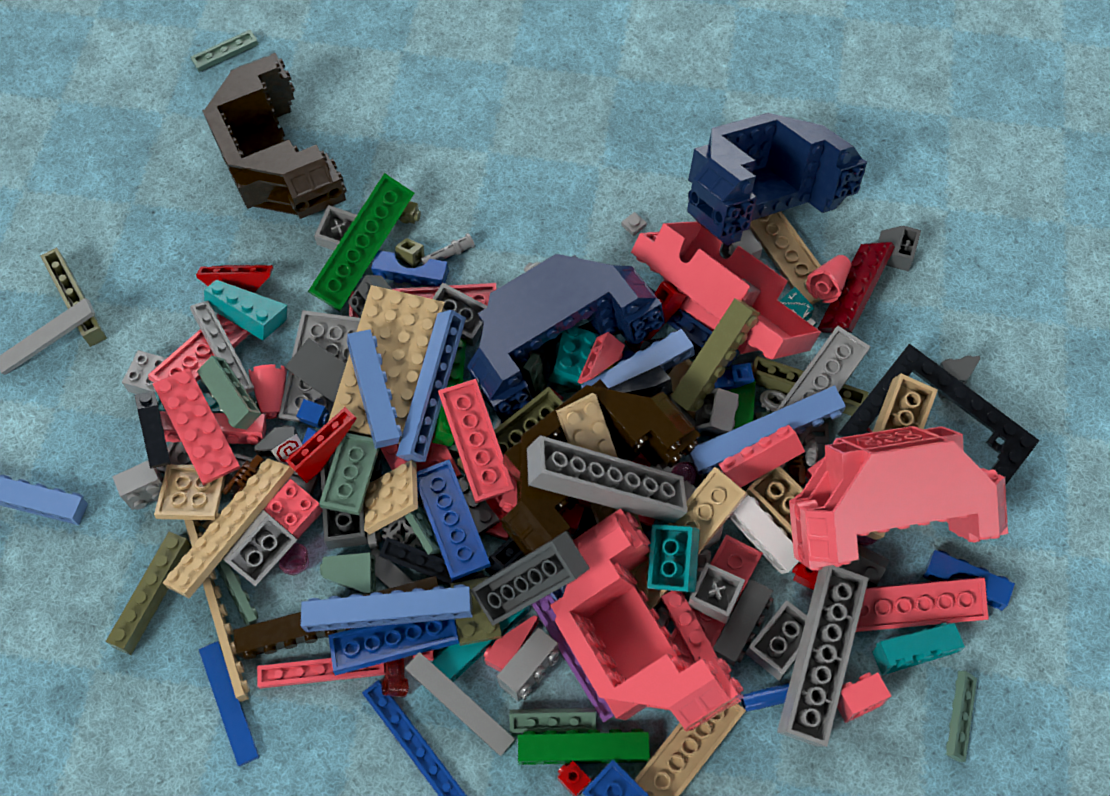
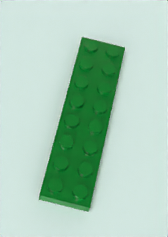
M384 173L308 292L340 312L415 193Z

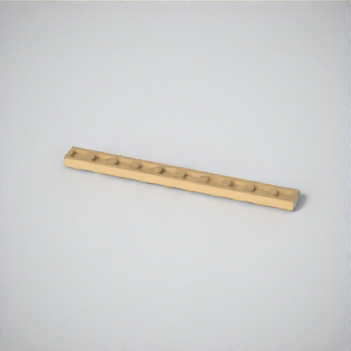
M184 520L193 547L195 542L203 535V532H200L198 528L201 526L200 520ZM213 570L204 580L203 587L235 696L240 702L249 699L247 693L250 692V687L247 680H243L242 673L245 672L241 660L238 661L236 657L235 641L232 642L230 636L233 634L230 623H226L225 616L228 613L225 605L220 602L219 598L222 597L219 586H215L214 580L217 579L215 570Z

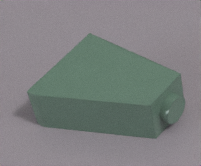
M359 553L322 557L320 574L327 581L364 595L376 592V557L373 554Z

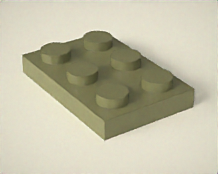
M489 577L452 583L451 588H454L455 585H466L471 590ZM472 594L473 617L456 619L460 646L502 638L500 623L492 626Z

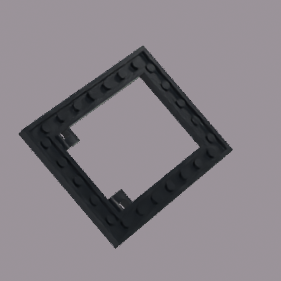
M910 343L837 434L840 437L870 433L867 429L880 414L892 379L899 374L909 377L913 372L993 432L986 443L1000 454L997 456L998 460L991 469L1005 477V485L1040 441ZM998 437L1004 440L1002 445L996 441Z

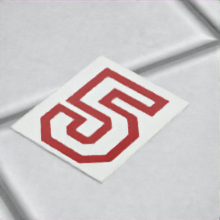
M295 434L271 451L278 462L290 466L285 460L302 446V442L297 434Z

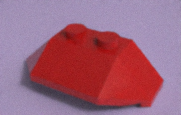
M273 265L201 266L196 273V277L207 286L219 280L255 293L270 277L274 268Z

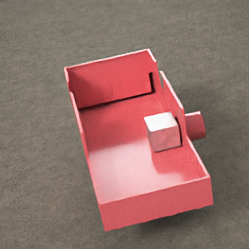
M697 221L663 223L659 232L639 234L631 253L636 256L638 261L650 266L651 271L663 276V282L672 283L679 292L687 294L679 308L689 313L692 318L702 323L712 332L734 298L744 301L761 313L757 324L747 333L745 342L737 348L740 351L739 354L761 350L766 358L773 360L807 352L813 347L821 331L778 301L788 280L739 245L730 258H722L719 253L722 242Z

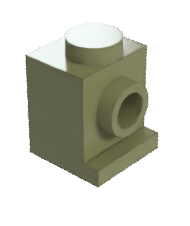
M410 201L398 220L405 224H415L416 221L418 222L421 216L418 203Z
M405 238L395 246L396 258L410 264L411 268H415L422 262L421 258L424 257V245Z

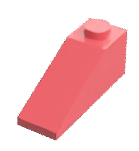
M609 332L598 336L578 383L582 384L593 379L615 362H618L623 355L622 351L625 345Z
M532 616L502 636V638L496 640L493 646L489 645L484 653L486 665L501 672L530 638L539 623L538 617Z

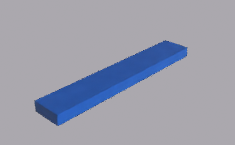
M217 641L198 649L237 765L240 767L260 758L241 702L235 696L220 642Z

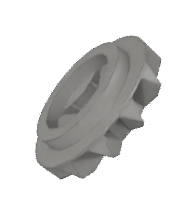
M767 390L761 394L759 402L762 403L763 408H767V412H775L787 395L777 390Z
M809 434L803 441L805 463L808 466H813L818 459V446L816 439L812 434Z

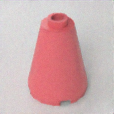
M837 255L808 275L806 282L808 292L815 299H822L824 303L836 301L842 293L851 268V261L844 255Z
M274 364L255 366L254 371L248 370V375L254 386V394L260 412L265 414L266 419H275L281 409L287 369L282 365L281 369L276 368Z

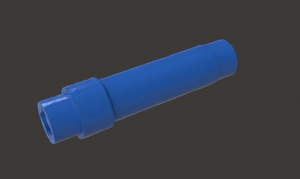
M790 683L743 694L744 698L741 701L743 708L746 710L745 712L784 704Z

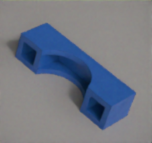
M378 250L371 267L373 275H379L385 280H393L400 284L403 282L411 283L413 286H441L442 283H446L449 273L448 262L429 259L418 268H406L397 262L395 253Z
M941 550L933 551L923 574L924 578L931 581L984 577L987 605L1001 611L1008 606L1015 583L1010 582L1004 576L991 574L985 568H977L970 565L968 561L951 557L947 552Z

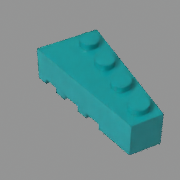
M219 280L214 281L204 289V302L209 301L213 311L263 341L287 320V304Z
M945 622L936 625L932 629L925 628L912 634L880 641L876 644L872 653L883 676L961 652L965 645L955 623L947 625Z

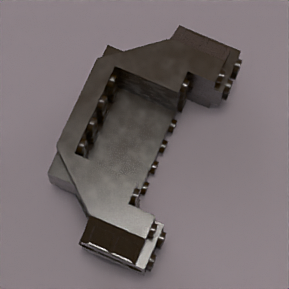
M276 53L231 69L223 84L202 112L247 209L256 207L297 215L299 219L326 209L328 205L334 206L346 201L344 193L347 190L340 171L336 170L337 166L334 159H330L323 150L320 151L317 144L299 151L296 145L292 146L290 140H284L286 136L282 127L278 128L277 126L280 125L277 117L292 112L290 106L292 105L291 101L295 99L293 95L295 89L292 82H289L292 79L288 70H284L285 65L282 58L278 59Z
M599 379L592 386H584L522 434L521 441L504 453L503 464L517 480V505L500 521L503 529L525 555L567 531L572 540L574 539L569 532L570 526L562 516L567 508L571 510L579 503L578 498L529 486L527 448L539 436L568 443L556 411L591 393L595 394L618 458L623 460L630 459L632 461L641 452L654 468L660 466L664 470L669 466L671 469L683 457L682 454L687 456L695 449L694 447L698 445L697 440L701 435L664 392L649 398L610 390Z

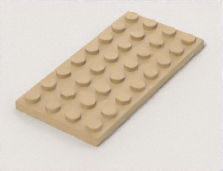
M371 285L356 332L371 329L372 336H376L378 347L375 348L377 354L380 353L382 357L381 370L385 371L387 376L385 385L392 394V400H390L391 407L396 409V425H400L403 434L437 314L443 312L445 303ZM349 354L329 421L346 407L357 418L348 432L372 438Z

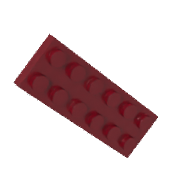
M892 242L860 245L851 262V268L842 293L836 301L830 303L818 326L819 331L822 333H832L838 325L849 333L853 332L895 248Z

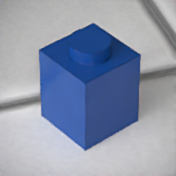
M303 399L296 417L302 423L321 429L329 420V411L325 406Z

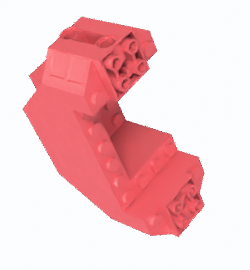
M909 426L836 438L833 444L825 445L826 455L803 491L789 501L794 558L814 571L821 570L823 567L830 565L840 567L850 564L851 561L859 560L857 535L867 536L869 532L874 531L888 532L891 528L907 529L910 528V525H929L931 521L949 523L950 531L959 537L967 539L969 542L1000 538V535L1008 534L1005 477L997 474L994 469L979 468L964 452L963 434L943 426L929 429Z
M619 509L572 540L590 569L576 580L568 583L563 597L550 605L556 615L555 622L599 698L605 699L616 719L627 720L646 707L670 710L686 732L689 730L693 731L744 698L741 693L744 689L737 679L731 678L729 673L732 670L722 658L719 659L715 656L707 660L702 658L691 666L688 662L685 663L680 656L683 654L676 643L674 645L669 639L671 637L670 632L665 625L661 627L658 622L660 616L654 607L650 609L647 601H649L647 595L643 590L639 591L636 586L638 581L634 574L630 573L631 570L649 559L646 554L650 552L648 545L651 542L645 533L637 529L640 525L636 518L630 512L625 513L622 509Z

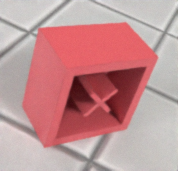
M292 479L282 487L263 509L296 539H299L323 512L319 502Z
M869 672L859 677V681L854 684L850 681L842 685L837 709L845 723L883 706L891 697L879 673L871 675Z

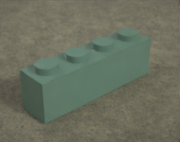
M211 355L197 371L201 377V382L207 386L211 397L217 401L219 409L229 419V424L234 428L247 430L261 415V412L225 359Z

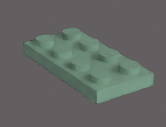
M350 433L345 435L336 449L319 503L321 508L360 515L380 449H375L372 438Z

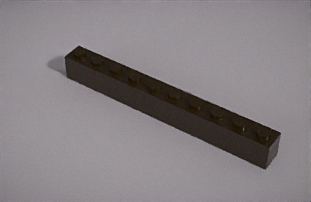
M436 576L377 592L383 594H391L395 590L412 592L413 589L417 588L433 590L434 587H439L440 585ZM301 612L234 629L233 634L236 654L245 660L256 658L258 654H273L277 652V649L295 648L297 644L304 642L308 644L314 643L319 638H329L328 635L354 628L305 632L301 627Z

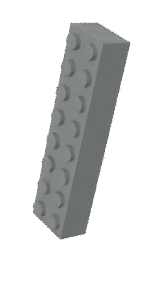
M539 436L527 448L529 486L622 509L623 511L672 524L688 512L683 476L543 436Z
M834 565L825 566L819 570L777 733L817 747L828 746L869 578Z

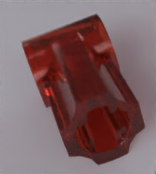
M404 658L385 662L382 694L384 696L406 697L409 682L404 675Z

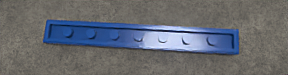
M377 680L364 690L362 694L438 796H467L381 681Z

